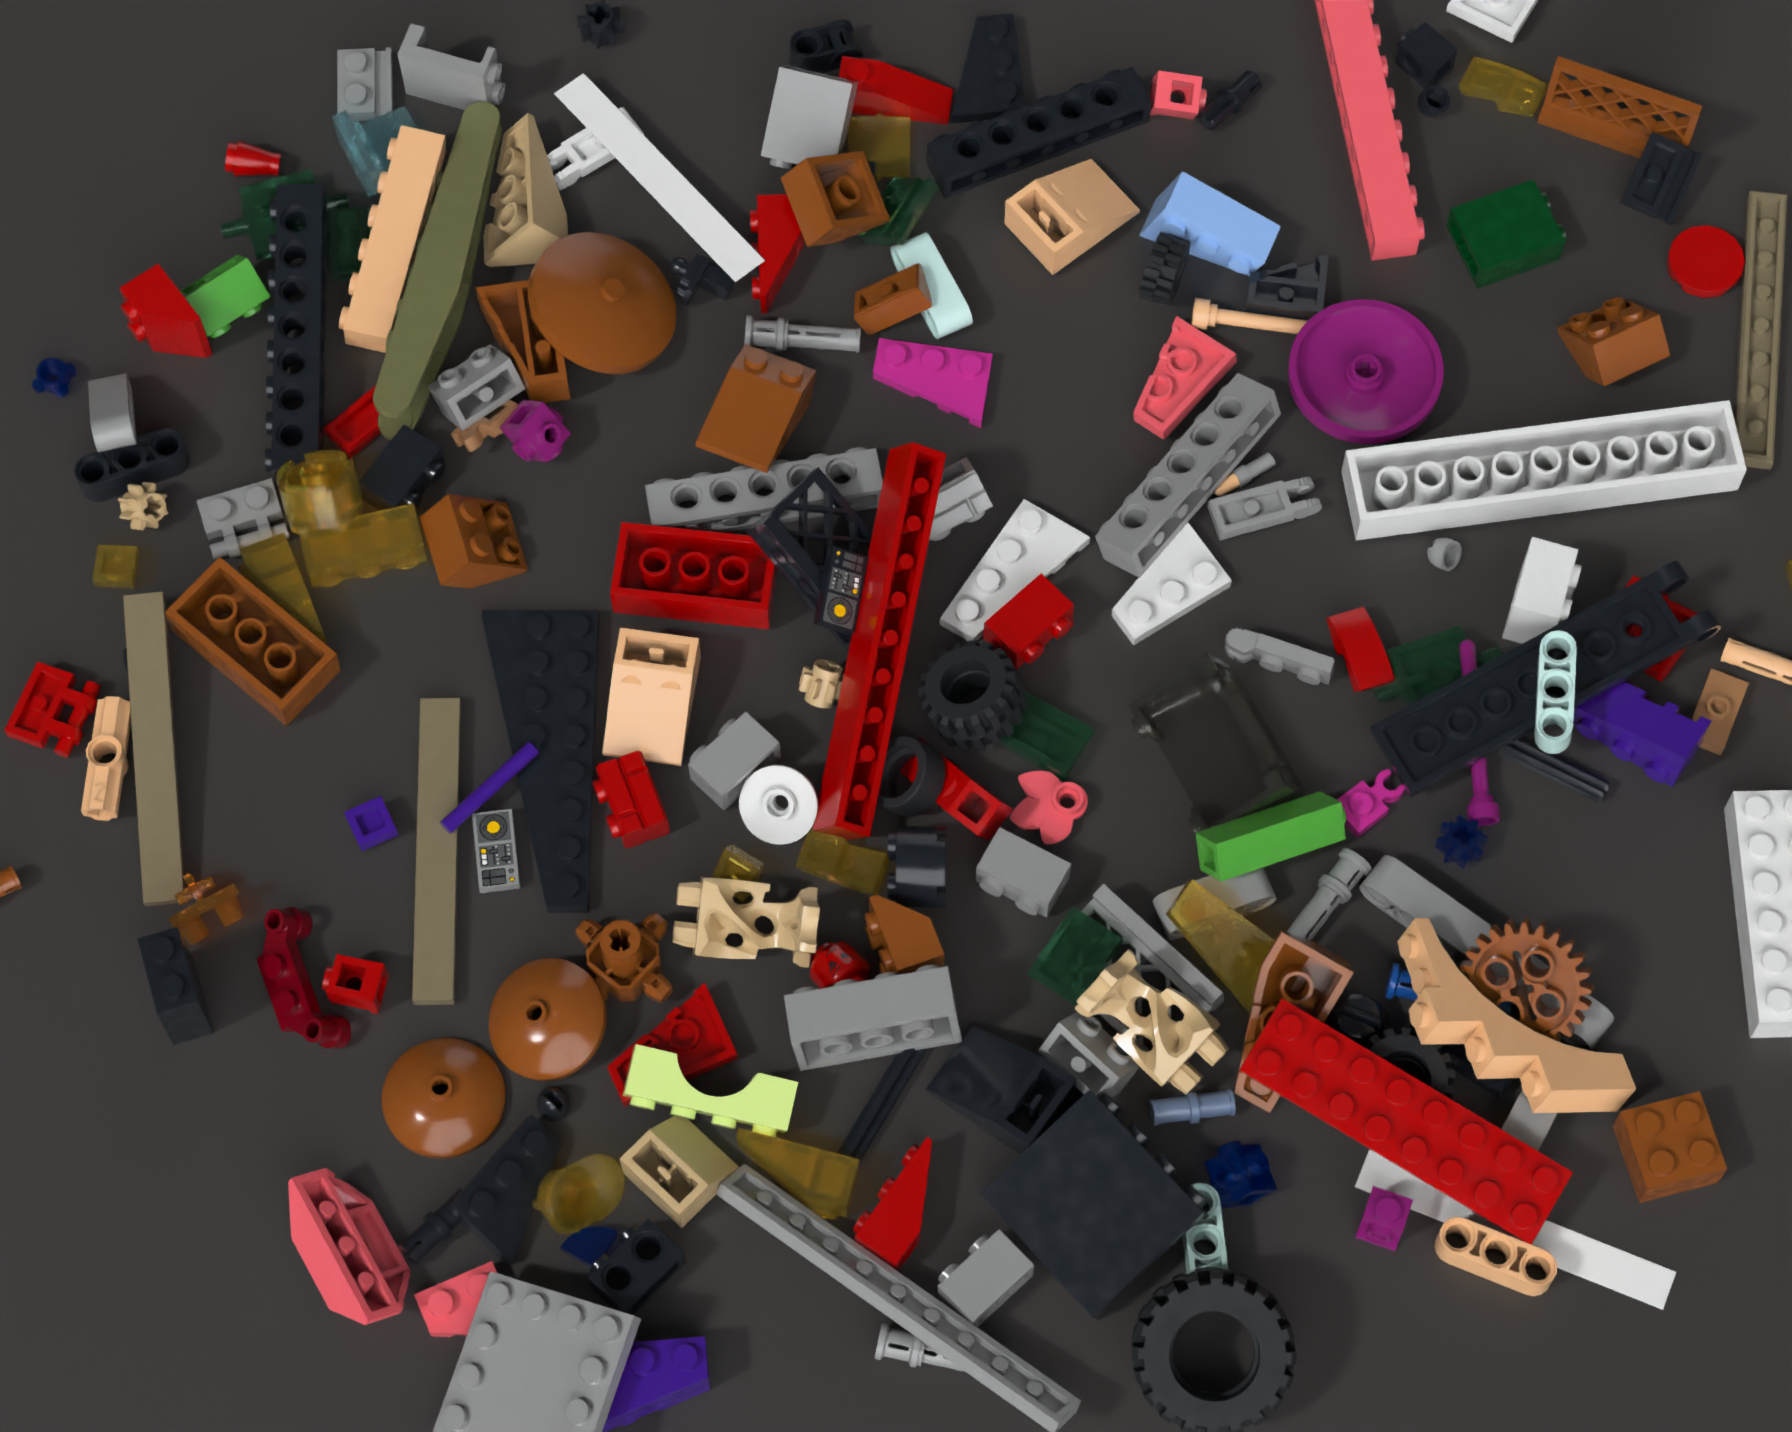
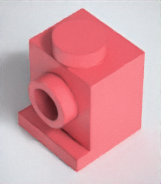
M1158 71L1151 79L1149 96L1151 100L1150 115L1155 116L1157 114L1193 120L1199 111L1204 109L1207 90L1201 88L1203 77ZM1171 94H1179L1182 97V104L1173 103L1171 101Z

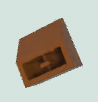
M1623 297L1608 299L1602 303V307L1592 312L1576 314L1569 319L1568 323L1557 327L1560 338L1585 377L1602 386L1609 385L1671 356L1660 315Z
M447 494L420 517L440 585L471 589L523 574L528 570L507 502Z
M879 895L869 897V912L864 914L867 923L865 933L871 949L876 950L879 948V956L882 962L879 963L881 974L886 972H895L899 975L912 973L925 965L944 967V952L930 917Z

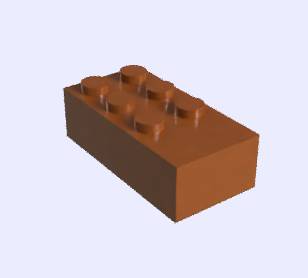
M221 557L165 611L171 631L286 727L341 671L336 652Z

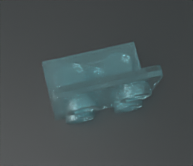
M406 107L398 108L362 125L359 121L352 123L346 110L332 116L337 139L368 197L378 194L377 187L382 171L388 172L391 160H387L390 139L398 137L401 125L417 129Z

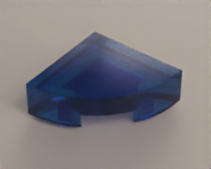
M602 1226L587 1227L569 1236L563 1242L560 1249L561 1252L592 1267L599 1257L609 1252L618 1237V1232Z

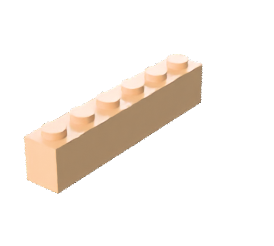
M401 125L398 137L390 139L387 160H391L388 172H381L377 187V193L381 194L378 205L372 204L368 227H372L369 239H362L358 253V260L362 261L359 273L353 272L351 276L348 294L353 296L350 306L342 308L339 319V329L344 331L345 344L386 353L387 336L389 330L394 329L396 322L397 303L400 297L404 296L407 272L410 265L413 266L417 239L419 234L424 233L426 210L428 204L433 202L437 174L442 170L445 159V135Z

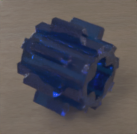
M1458 815L1455 823L1451 821L1449 824L1446 822L1441 824L1439 831L1443 837L1437 838L1435 848L1445 853L1444 863L1453 861L1458 863V866L1462 869L1465 868L1468 860L1471 862L1473 859L1476 861L1481 860L1483 852L1479 847L1486 844L1488 837L1482 834V831H1478V820L1469 822L1465 820V817ZM1455 838H1461L1462 843H1463V844H1467V845H1466V846L1461 845L1460 840H1459V839H1455Z

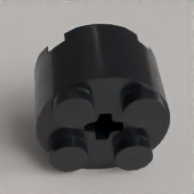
M897 826L896 832H888L889 861H896V873H888L887 890L889 900L896 901V903L907 908H945V898H938V893H946L945 841H938V837H946V826Z

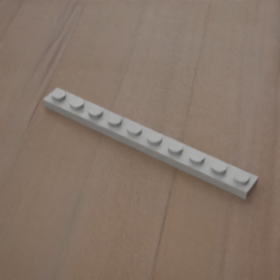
M743 1164L720 1183L717 1196L1048 1431L1057 1432L1077 1412L1081 1400L748 1165Z

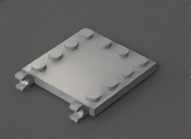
M490 1271L433 1432H602L641 1319L628 1313Z

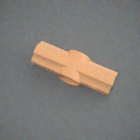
M106 696L103 699H98L92 740L86 748L88 768L81 813L83 816L91 817L95 820L109 821L110 819L118 818L123 777L129 768L127 750L131 730L130 701L124 700L121 697ZM116 754L111 762L99 763L104 755Z

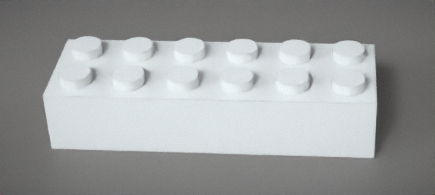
M1792 790L1733 791L1724 808L1749 1036L1750 1038L1792 1037Z

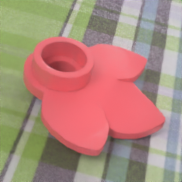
M1030 771L1019 775V784L1027 798L1023 799L1015 807L1010 815V821L1023 830H1040L1041 840L1044 845L1063 841L1071 833L1073 821L1079 819L1087 809L1088 798L1085 790L1076 783L1061 782L1053 773L1048 771ZM1065 798H1070L1075 802V805L1071 808H1065L1060 802Z

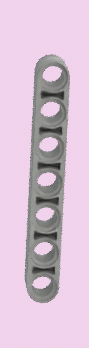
M1384 855L1359 886L1361 893L1367 900L1406 928L1409 927L1414 918H1429L1442 946L1451 959L1459 966L1463 960L1472 961L1465 953L1470 946L1478 947L1475 940L1481 933L1490 938L1489 930L1492 927L1490 924L1392 856ZM1514 951L1513 953L1521 966L1522 958L1520 952ZM1531 955V961L1537 968H1549L1544 962ZM1491 963V969L1496 975L1500 977L1510 975L1507 966L1503 963ZM1521 977V979L1518 982V986H1526L1529 994L1531 989L1533 988V985H1526L1524 983L1523 977ZM1550 993L1541 995V999L1546 1006L1550 1008L1560 1007V1002L1555 995ZM1588 994L1582 995L1592 1001L1589 1010H1580L1585 1015L1583 1023L1581 1025L1572 1023L1575 1031L1571 1037L1561 1032L1560 1034L1561 1038L1570 1045L1592 1051L1613 1023L1614 1016L1607 1007ZM1530 1004V1016L1534 1019H1537V1016L1534 1014Z

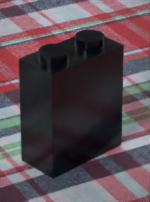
M175 927L138 938L156 1012L173 1045L213 1034L195 962L179 928Z

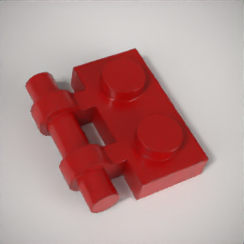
M37 662L4 731L7 737L44 749L50 735L57 737L59 740L54 752L59 756L68 758L73 747L79 745L84 735L81 730L88 715L94 714L98 702L96 698L101 690V686L95 682L87 681L82 692H78L72 689L76 682L73 673ZM65 704L74 707L67 724L57 721Z

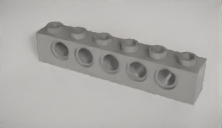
M1239 373L1220 389L1213 402L1196 417L1193 425L1186 433L1173 443L1170 451L1159 464L1151 468L1145 480L1133 493L1125 498L1123 505L1110 520L1103 523L1095 538L1104 560L1139 578L1144 574L1281 415L1273 389Z
M856 447L847 450L845 453L829 456L819 453L798 461L776 460L768 473L749 466H738L729 472L717 474L701 472L686 479H659L653 484L645 485L651 525L721 533L748 529L756 521L767 515L795 488L796 484L800 483L813 469L818 467L855 511L877 508L883 484L876 448ZM839 476H844L850 479L848 482L843 484H839L833 481L834 478ZM814 482L808 488V505L824 507V493ZM760 489H770L773 491L768 496L756 494ZM722 495H731L735 497L730 502H721L717 500ZM799 497L793 503L799 504ZM685 501L696 503L695 506L688 509L679 506ZM786 509L778 518L782 523L799 520V511ZM808 512V519L824 516L823 513Z

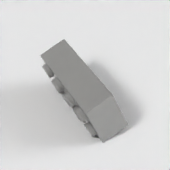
M925 965L912 973L899 975L895 972H886L877 975L872 980L861 982L853 979L842 980L833 987L822 989L802 987L795 990L793 994L784 995L790 1040L800 1071L899 1054L911 1048L921 1050L962 1042L948 966Z

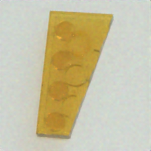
M1193 879L1188 880L1166 912V915L1250 1014L1260 965L1275 940Z

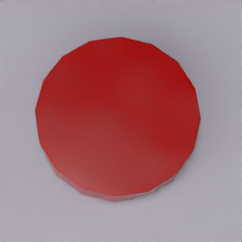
M1704 225L1693 226L1681 232L1672 242L1666 262L1670 277L1681 285L1683 291L1697 297L1711 298L1725 294L1727 290L1738 283L1745 260L1743 249L1735 237L1723 229Z

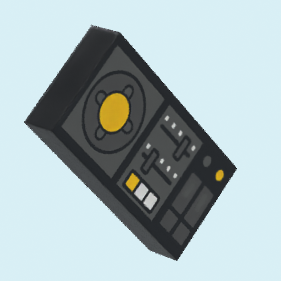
M835 546L827 549L813 624L847 635L855 633L869 557Z

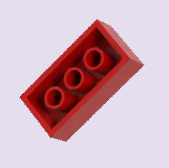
M621 522L610 590L613 613L769 630L778 568L749 535Z

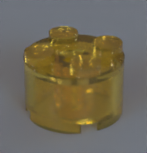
M321 450L304 454L305 461L295 466L293 460L282 465L277 471L276 480L286 519L293 533L301 534L328 529L332 533L345 531L351 526L350 520L357 516L364 506L352 458L347 460L346 453L341 451Z

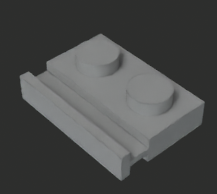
M386 47V51H375V48L337 50V114L339 122L377 120V117H387L388 120L393 119V53L391 47Z

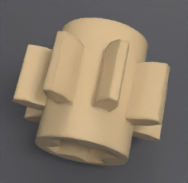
M143 482L141 486L128 484V492L123 497L118 498L122 512L119 518L132 520L130 524L131 529L143 531L145 526L148 528H159L158 521L164 515H168L165 502L167 495L154 493L156 489V484Z
M824 659L816 660L813 669L804 666L799 681V691L806 692L805 701L819 708L833 707L834 700H839L843 668L833 661Z

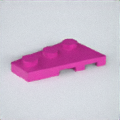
M879 338L873 368V379L909 396L924 398L937 404L938 409L949 414L954 412L969 419L970 424L981 428L993 354Z

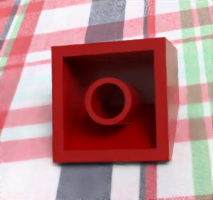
M159 264L154 265L119 288L124 300L120 308L129 320L127 326L139 343L145 340L153 352L207 358L212 355L201 318Z

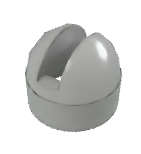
M1443 537L1432 541L1433 547L1427 549L1430 563L1445 571L1454 569L1461 558L1462 548L1460 543Z

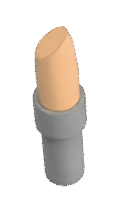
M1267 452L1252 462L1237 467L1226 477L1213 494L1221 497L1238 487L1241 488L1252 482L1253 478L1276 465L1273 456Z

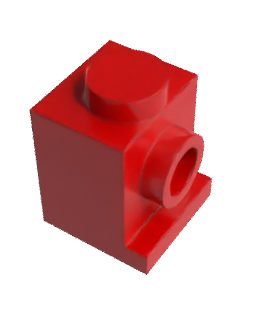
M336 954L333 967L327 966L325 970L322 988L326 990L331 1003L369 1010L370 1013L379 1015L389 975L384 963ZM355 982L362 984L359 991L349 989V986Z

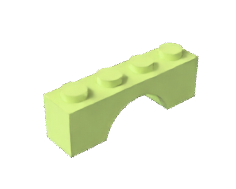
M636 1044L633 1048L622 1096L630 1097V1105L654 1110L655 1104L672 1107L670 1114L695 1120L696 1113L712 1116L711 1124L735 1129L738 1122L753 1126L751 1132L753 1134L776 1138L777 1132L785 1133L788 1130L798 1082L757 1073L743 1090L733 1095L723 1097L709 1096L699 1092L686 1081L681 1073L676 1053Z

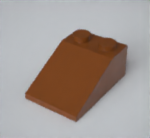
M745 344L726 375L696 440L695 447L768 473L811 404L817 370Z

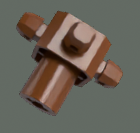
M657 913L648 915L639 924L640 929L628 919L612 921L604 928L593 920L585 919L576 928L575 932L578 940L587 948L586 957L589 974L598 983L605 1001L609 998L608 993L620 1002L635 1001L644 991L645 995L655 1002L663 1003L672 994L673 988L670 981L660 973L662 968L658 944L667 932L668 923Z

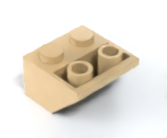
M673 1116L649 1129L620 1158L623 1174L681 1228L717 1194L720 1183L740 1168L691 1121L678 1116Z

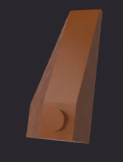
M1281 930L1260 965L1239 1069L1282 998L1324 1023L1354 973L1350 962L1313 941ZM1238 1069L1234 1093L1270 1113L1280 1096L1239 1072Z

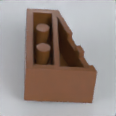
M529 280L476 287L480 311L502 351L511 359L526 388L525 392L530 401L548 403L571 399L565 358L546 340L532 316L528 300Z

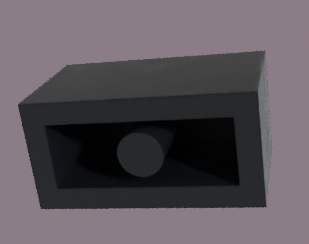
M403 425L359 480L358 486L362 500L400 523L407 513L412 514L419 507L423 497L422 494L429 485L436 484L444 474L446 464L442 447Z

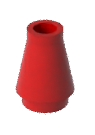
M238 140V143L229 142L225 160V172L234 173V177L278 176L281 154L273 153Z

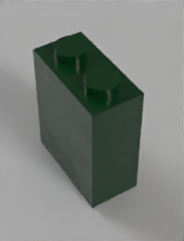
M1534 179L1450 208L1446 228L1477 289L1560 260L1564 245L1567 242L1566 232L1563 225L1555 221L1550 212L1549 198L1544 191L1539 190Z

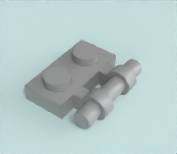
M272 478L196 500L208 540L224 537V541L209 545L214 560L228 555L230 559L242 556V551L262 545L266 549L276 546V541L289 538L285 523L271 527L269 525V522L284 518ZM258 527V531L236 537L235 532Z

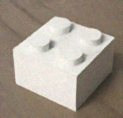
M1535 537L1531 538L1502 636L1503 639L1523 644L1568 619L1573 601L1571 598L1582 568L1581 565L1575 564L1578 549Z

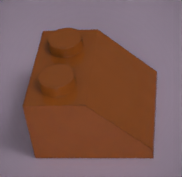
M864 151L805 158L781 177L807 247L837 243L890 220Z

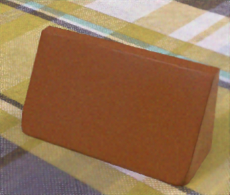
M921 264L912 265L855 292L854 319L868 335L877 333L931 308L932 299Z

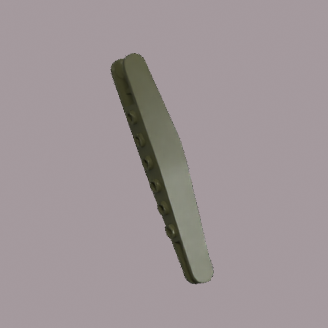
M478 101L472 103L465 109L445 170L444 172L439 171L435 183L436 197L434 203L430 202L428 204L425 216L426 227L424 233L418 236L415 251L416 258L413 266L410 265L407 272L406 290L404 296L400 297L397 303L394 329H390L387 336L386 355L373 393V403L379 412V430L389 440L393 439L403 425L414 431L416 430L431 395L428 385L438 379L464 318L497 151L502 138L500 113L498 108L489 102Z

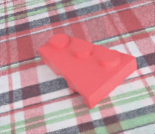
M1176 316L1170 337L1160 351L1159 361L1153 375L1149 376L1134 409V421L1165 440L1237 363L1236 353Z

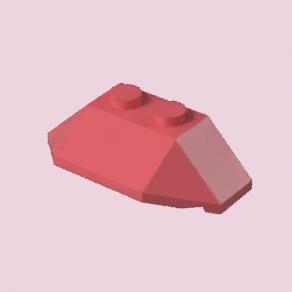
M327 1168L292 1177L288 1182L291 1239L329 1310L363 1325L400 1314L404 1307V1298L411 1270L373 1201L350 1184L335 1178V1174Z

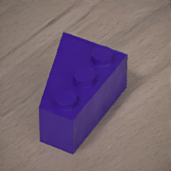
M1626 682L1620 683L1576 708L1573 725L1576 726L1581 735L1591 740L1597 739L1608 746L1617 758L1633 762L1644 769L1646 775L1658 783H1666L1671 787L1674 786L1697 753L1712 722L1700 716L1697 722L1677 713L1679 706L1669 701L1662 707L1644 699L1646 691Z
M705 1336L633 1342L602 1432H607L621 1425L624 1427L636 1422L635 1419L659 1409L662 1411L709 1391L708 1350Z

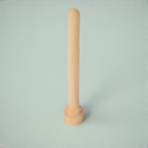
M1195 298L1191 325L1202 330H1207V326L1215 327V324L1298 334L1308 320L1219 309L1218 304H1211L1210 299Z

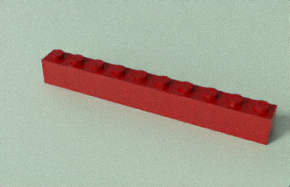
M915 442L889 449L868 552L869 558L855 633H852L818 798V812L812 828L814 831L844 840L870 837L946 459V453Z

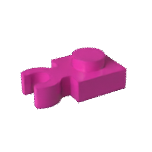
M1389 769L1383 770L1377 775L1373 787L1370 788L1362 780L1337 799L1342 802L1346 813L1345 825L1356 838L1387 816L1389 808L1384 803H1394L1403 796L1405 788L1402 784L1395 790H1388L1384 787L1383 783L1390 779L1392 773Z

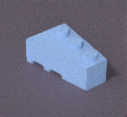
M1182 171L1155 199L1139 236L1156 242L1159 233L1163 232L1190 241V255L1250 276V273L1256 272L1265 263L1281 226Z

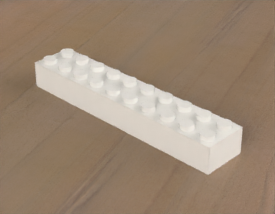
M1730 400L1346 450L1341 472L1355 540L1357 541L1735 491L1739 489L1747 469Z

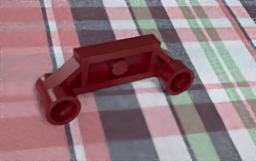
M287 907L284 910H269L264 919L267 935L263 953L256 960L281 1031H295L304 1036L308 1042L319 1043L324 1048L341 1049L345 1047L351 1038L350 1023L344 1017L325 1016L321 1013L296 941L307 938L312 930L313 921L310 913L305 909Z

